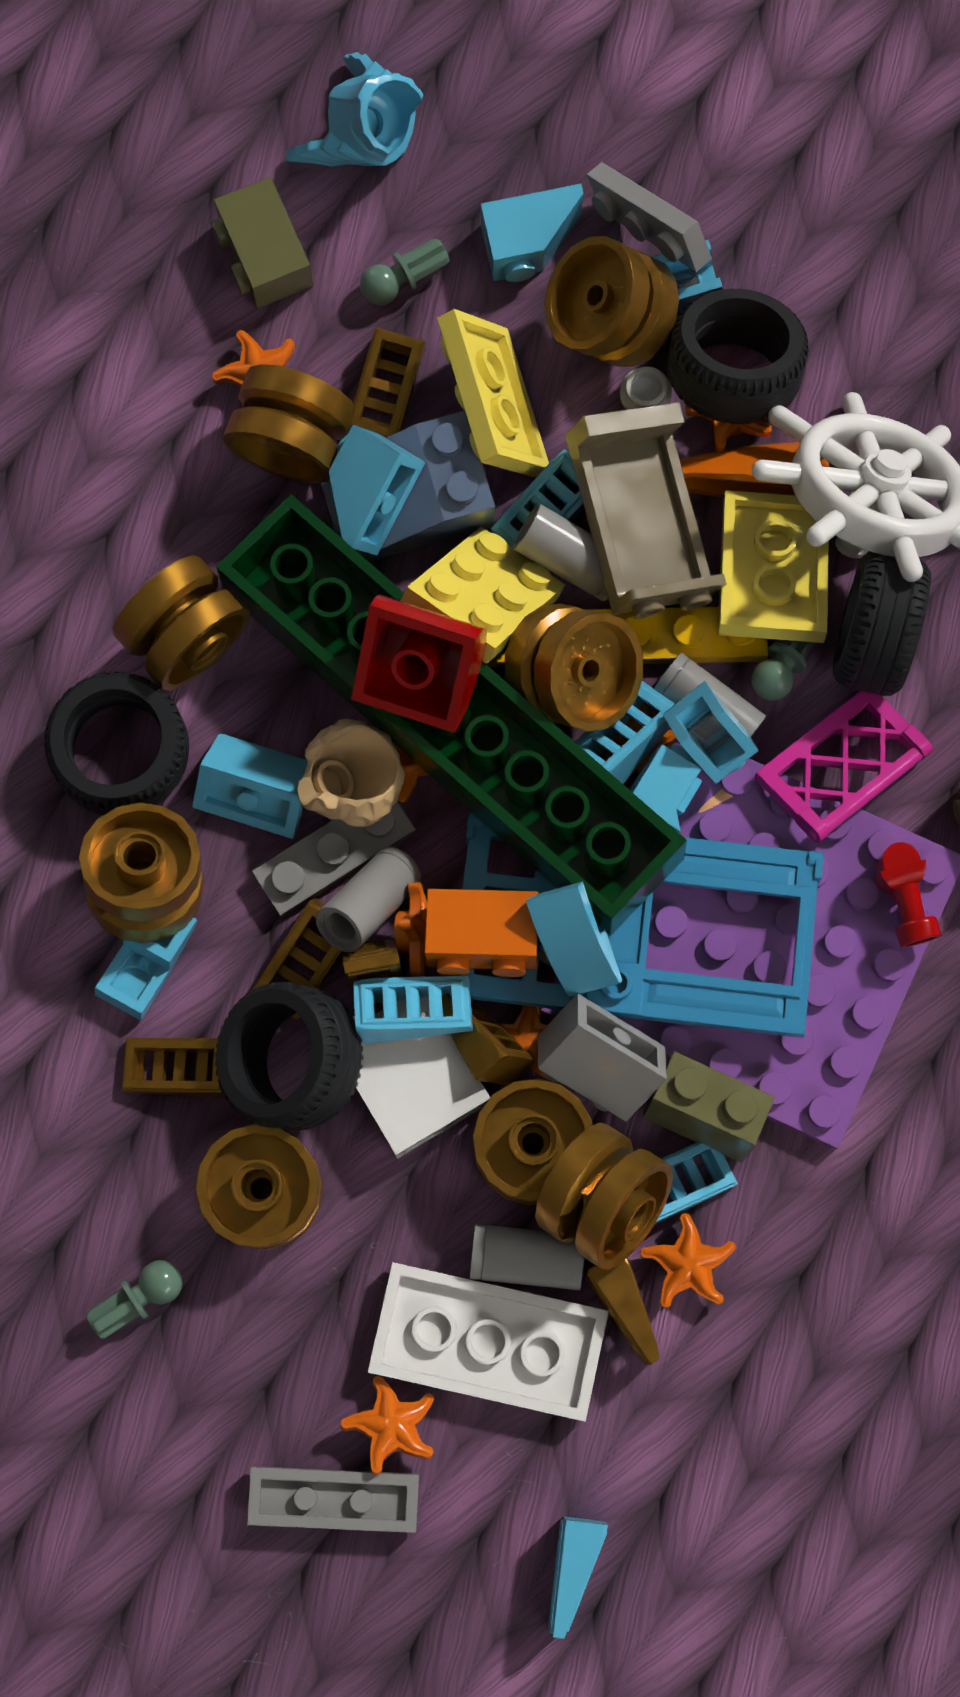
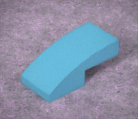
M583 881L536 894L526 900L545 953L569 997L575 996L577 993L582 994L622 982L606 930L598 929Z
M193 917L185 928L167 939L148 943L123 940L122 947L97 983L95 996L142 1021L183 952L197 925V919Z

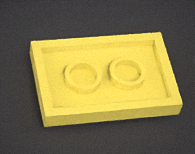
M452 309L437 317L443 336L440 340L441 348L445 357L452 365L457 382L455 395L468 418L472 431L469 439L474 453L481 463L531 477L539 475L549 464L508 328L456 309Z
M725 490L722 511L720 574H724L727 585L720 589L718 635L815 643L825 642L828 616L829 541L820 547L809 544L806 538L807 531L817 521L804 509L795 495Z
M479 527L408 585L400 601L485 628L487 638L482 661L487 664L509 644L512 633L523 618L540 606L552 605L556 602L565 584L553 577L543 566L530 561L522 554L513 550L501 536L488 532L483 527Z

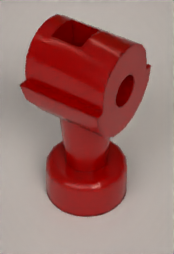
M905 842L894 843L883 852L877 860V875L874 878L879 889L886 894L894 896L904 923L896 927L900 948L923 944L943 936L937 918L935 916H925L918 883L925 874L926 859L921 860L917 849Z

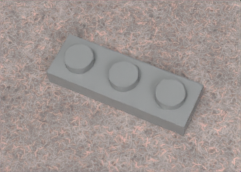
M603 162L586 174L595 194L592 197V203L605 220L609 222L616 220L625 226L636 240L640 242L644 240L649 241L658 247L660 252L669 261L676 262L678 260L696 272L712 259L697 220Z
M398 802L393 805L390 813L385 815L382 820L369 826L352 827L342 820L333 819L257 867L252 873L280 917L284 918L363 868L381 849L396 847L415 835L416 829Z
M252 1466L250 1470L247 1525L416 1533L419 1474L381 1472L379 1475H373L368 1471Z

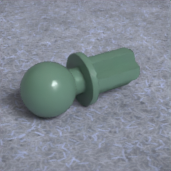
M431 239L402 256L398 252L393 253L392 258L395 265L391 267L384 264L370 266L363 272L360 278L361 294L369 303L383 306L395 300L399 294L400 285L405 283L413 291L417 288L415 282L448 264L449 257L444 245L439 239Z
M789 640L773 642L768 648L771 659L760 662L752 672L751 684L755 693L768 701L784 698L792 689L793 673L800 674L806 669L807 663L805 658L815 645V642Z
M156 1260L149 1263L141 1271L136 1286L131 1287L126 1279L120 1282L123 1288L89 1309L86 1313L87 1320L100 1338H106L140 1315L143 1319H146L149 1315L144 1307L150 1302L157 1305L167 1304L179 1295L183 1284L181 1272L169 1261Z

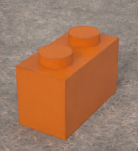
M428 889L425 939L427 966L437 968L438 973L449 976L467 975L470 973V968L492 969L494 975L501 977H520L525 975L526 970H537L538 934L526 900L533 895L539 894V892Z

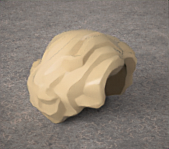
M341 719L334 725L322 729L309 743L308 748L305 749L308 765L305 775L298 781L297 786L299 801L305 809L315 811L331 820H342L352 827H365L382 820L385 815L390 813L393 805L397 803L399 793L404 784L405 772L401 766L400 753L396 751V746L392 743L391 736L377 727L370 726L360 720Z

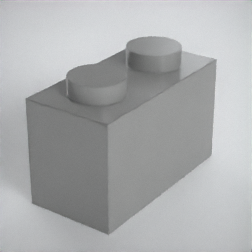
M579 993L571 999L538 1035V1069L543 1071L549 1080L556 1084L568 1086L586 1097L595 1108L604 1112L609 1111L626 1122L667 1080L665 1046Z

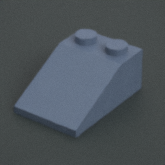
M465 411L418 423L387 437L388 440L426 463L378 555L356 550L368 562L475 532L479 527L488 529L494 526V501L483 465L470 444L469 436L472 431ZM329 480L328 482L321 483L334 531L342 538L331 482Z

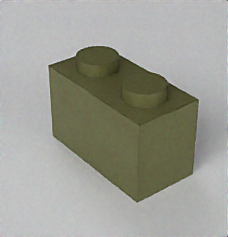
M271 177L214 199L218 219L210 221L221 250L231 248L237 263L230 265V269L241 295L250 292L258 309L313 286L310 263Z
M674 1051L666 1066L667 1080L654 1092L643 1118L692 1141L703 1143L721 1152V1154L743 1163L758 1140L775 1097Z

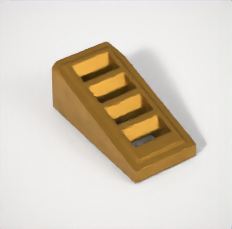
M375 327L353 405L356 410L349 429H351L352 425H356L378 433L385 438L401 431L426 349L425 341ZM383 349L409 356L407 366L382 359ZM377 368L404 376L402 385L375 378ZM371 388L398 395L396 405L368 397ZM365 407L392 414L391 424L362 417Z
M316 898L308 902L254 989L262 985L274 983L273 981L278 974L295 984L315 988L321 987L343 954V951L330 945L321 933L310 927L316 919L318 911L325 903ZM302 937L327 953L322 961L298 945ZM291 956L313 970L315 973L311 979L287 965L286 961ZM296 1013L292 1017L298 1020L300 1015Z
M387 939L365 943L355 952H343L345 975L350 988H353V990V982L355 980L403 977L398 949L394 940Z
M449 994L442 995L443 1017L453 1016L452 997H449ZM471 999L473 1031L452 1033L450 1035L475 1080L508 1086L529 1069L535 1061L475 1000Z
M126 1038L122 1091L126 1093L224 1097V1093L220 1089L221 1085L218 1083L219 1077L216 1075L217 1067L215 1066L216 1044H218L219 1039ZM146 1051H154L152 1080H144ZM169 1052H175L173 1081H167ZM191 1053H197L195 1081H189Z
M627 1258L623 1263L610 1270L600 1269L595 1265L586 1271L584 1277L607 1311H609V1314L642 1363L652 1365L659 1360V1348L629 1259Z

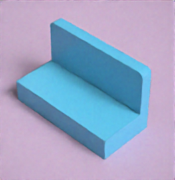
M218 734L200 764L192 808L293 839L299 828L303 806L298 798L297 786L298 781L305 775L308 761L226 734Z

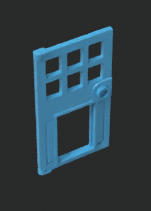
M472 812L469 813L466 835L468 849L462 890L537 891L540 894L557 889L537 870L535 871L534 878L488 873L490 843L492 840H503ZM684 837L687 840L684 860L662 882L663 884L798 899L791 985L645 969L653 900L652 892L611 936L607 934L622 982L582 993L581 995L619 1018L643 1019L804 1038L817 887L822 876L823 852ZM539 936L537 970H526L521 980L476 975L473 968H470L469 974L462 975L468 976L470 980L472 1000L562 1010L574 996L569 997L561 984L537 981L540 948L543 947Z

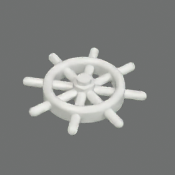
M849 392L843 397L842 407L845 414L830 416L813 426L784 406L777 405L773 407L768 413L770 423L798 441L800 445L792 463L758 460L752 466V475L758 481L792 485L801 505L817 521L807 531L806 538L809 544L820 547L836 535L835 545L837 549L848 557L862 558L868 551L893 556L896 558L902 577L908 582L919 580L923 574L919 557L935 554L950 544L960 549V465L943 448L951 439V432L948 427L938 425L925 435L901 422L867 414L863 400L856 392ZM852 451H858L860 457H859L858 455H856L855 453H853ZM820 459H825L837 468L822 466ZM913 472L918 477H911V473ZM841 490L851 491V493L849 496H847ZM926 500L937 501L940 510ZM903 512L913 519H905Z

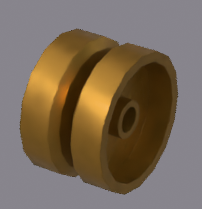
M607 236L588 237L573 245L554 268L547 284L544 303L547 326L555 339L570 349L585 355H592L616 367H634L652 358L667 341L676 322L679 294L676 278L665 263Z
M266 364L249 367L238 395V399L244 408L233 411L222 439L227 449L251 465L280 477L316 484L328 482L330 480L329 470L336 458L338 447L334 441L341 440L346 436L356 410L352 401L339 389L319 378L298 370Z
M195 555L179 559L150 579L128 601L119 613L113 626L114 637L131 655L138 657L146 655L144 662L145 671L164 690L171 691L179 688L208 669L233 645L250 619V610L232 591L226 589L216 591L218 576L200 557Z
M560 603L540 606L525 616L512 633L505 654V681L551 722L588 732L607 729L623 718L636 700L643 679V652L637 634L624 619L606 612L590 609L583 610Z
M135 803L116 807L98 818L85 834L79 855L89 911L102 929L121 940L148 943L167 939L190 923L200 909L204 884L201 871V854L196 833L182 816L164 806Z
M541 1079L513 1082L494 1093L479 1112L473 1134L476 1166L487 1185L505 1199L526 1205H536L544 1182L556 1161L576 1137L588 1127L593 1126L592 1119L580 1099L560 1084ZM529 1134L540 1136L543 1140V1149L537 1154L527 1153L522 1146L525 1136Z
M597 1123L588 1127L570 1143L546 1178L537 1200L535 1218L538 1226L561 1242L571 1243L575 1240L578 1254L600 1269L610 1270L623 1263L639 1247L663 1211L672 1186L673 1172L671 1165L648 1150L638 1149L633 1152L631 1139L607 1124Z
M257 1124L230 1130L213 1143L199 1165L196 1193L201 1213L214 1231L239 1246L260 1250H270L288 1245L306 1232L320 1210L323 1191L318 1164L300 1140L280 1128L263 1127ZM262 1178L269 1180L272 1185L270 1196L265 1199L255 1198L252 1194L254 1182Z

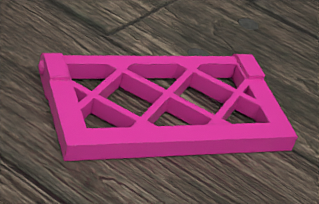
M859 691L758 770L754 779L796 821L795 823L814 842L819 843L920 760L928 756L933 751V747L929 740L915 726L910 725L881 695ZM864 709H867L878 720V728L848 725V722ZM831 735H841L840 757L811 755V751ZM848 736L878 739V761L848 758ZM885 739L899 741L908 751L893 763L885 762ZM794 764H803V787L789 786L780 775ZM811 765L840 768V791L810 788ZM848 769L877 772V776L856 793L848 792ZM810 799L840 802V806L821 819L810 808Z

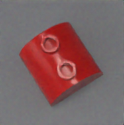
M377 595L369 605L351 700L455 733L466 712L479 675L486 646V629L383 595Z

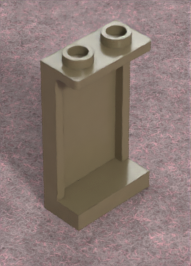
M679 402L583 416L565 434L613 615L633 612L635 619L646 618L663 612L665 610L664 606L679 603L681 610L700 608L712 602L711 595L727 585L724 574L710 575L672 433L685 422Z

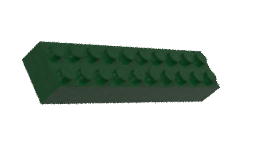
M292 494L216 566L223 590L232 591L250 610V615L375 727L390 735L395 745L554 887L558 889L583 881L596 923L600 928L605 929L609 936L625 922L684 860L687 840L483 661L470 702L455 733L351 700L369 605L377 595H383L400 601L404 592Z

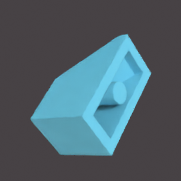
M581 184L481 203V230L493 281L506 279L509 282H520L531 278L536 272H541L545 269L581 216L583 203Z
M352 425L348 435L340 441L337 447L336 458L329 470V477L342 539L353 549L378 555L426 462L382 435L356 425Z

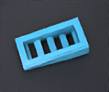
M563 449L546 466L491 528V532L501 536L510 547L513 548L514 541L519 532L512 525L518 519L524 523L530 514L528 509L532 505L536 506L540 503L571 522L585 510L571 455L566 449ZM562 476L579 490L576 495L559 480ZM548 489L566 505L562 511L543 495Z
M642 681L636 700L623 718L607 729L585 731L575 743L624 784L670 728L663 713L675 703ZM644 702L659 711L653 719L639 710ZM631 718L644 726L637 733L626 726V723ZM617 733L628 740L622 747L612 741ZM604 750L612 754L607 761L599 757Z
M468 976L371 978L355 980L353 982L355 1027L365 1045L473 1031L470 980ZM451 993L453 1016L443 1017L442 995ZM429 996L430 1017H421L420 997ZM406 999L407 1018H398L397 1000ZM383 1002L384 1018H375L374 1003Z
M697 1142L661 1158L670 1164L672 1168L673 1180L670 1196L673 1202L665 1203L663 1211L655 1224L738 1184L721 1152ZM698 1155H701L714 1182L706 1186L693 1160ZM679 1164L693 1190V1193L688 1195L674 1169Z
M566 1516L560 1519L548 1623L549 1632L554 1638L564 1639L566 1633L569 1632L607 1535L608 1524L604 1521Z

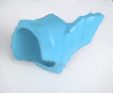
M355 52L343 56V60L355 77L335 86L330 92L328 134L324 139L310 141L287 150L286 161L330 167L343 165L386 166L406 152L413 133L416 116L415 109L423 99L422 91L415 85L414 80L399 73L392 74L376 61L373 62L366 53L361 55Z

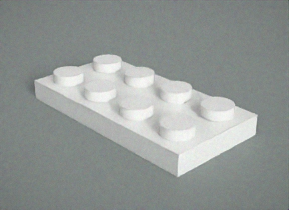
M392 1262L368 1373L586 1422L609 1311Z

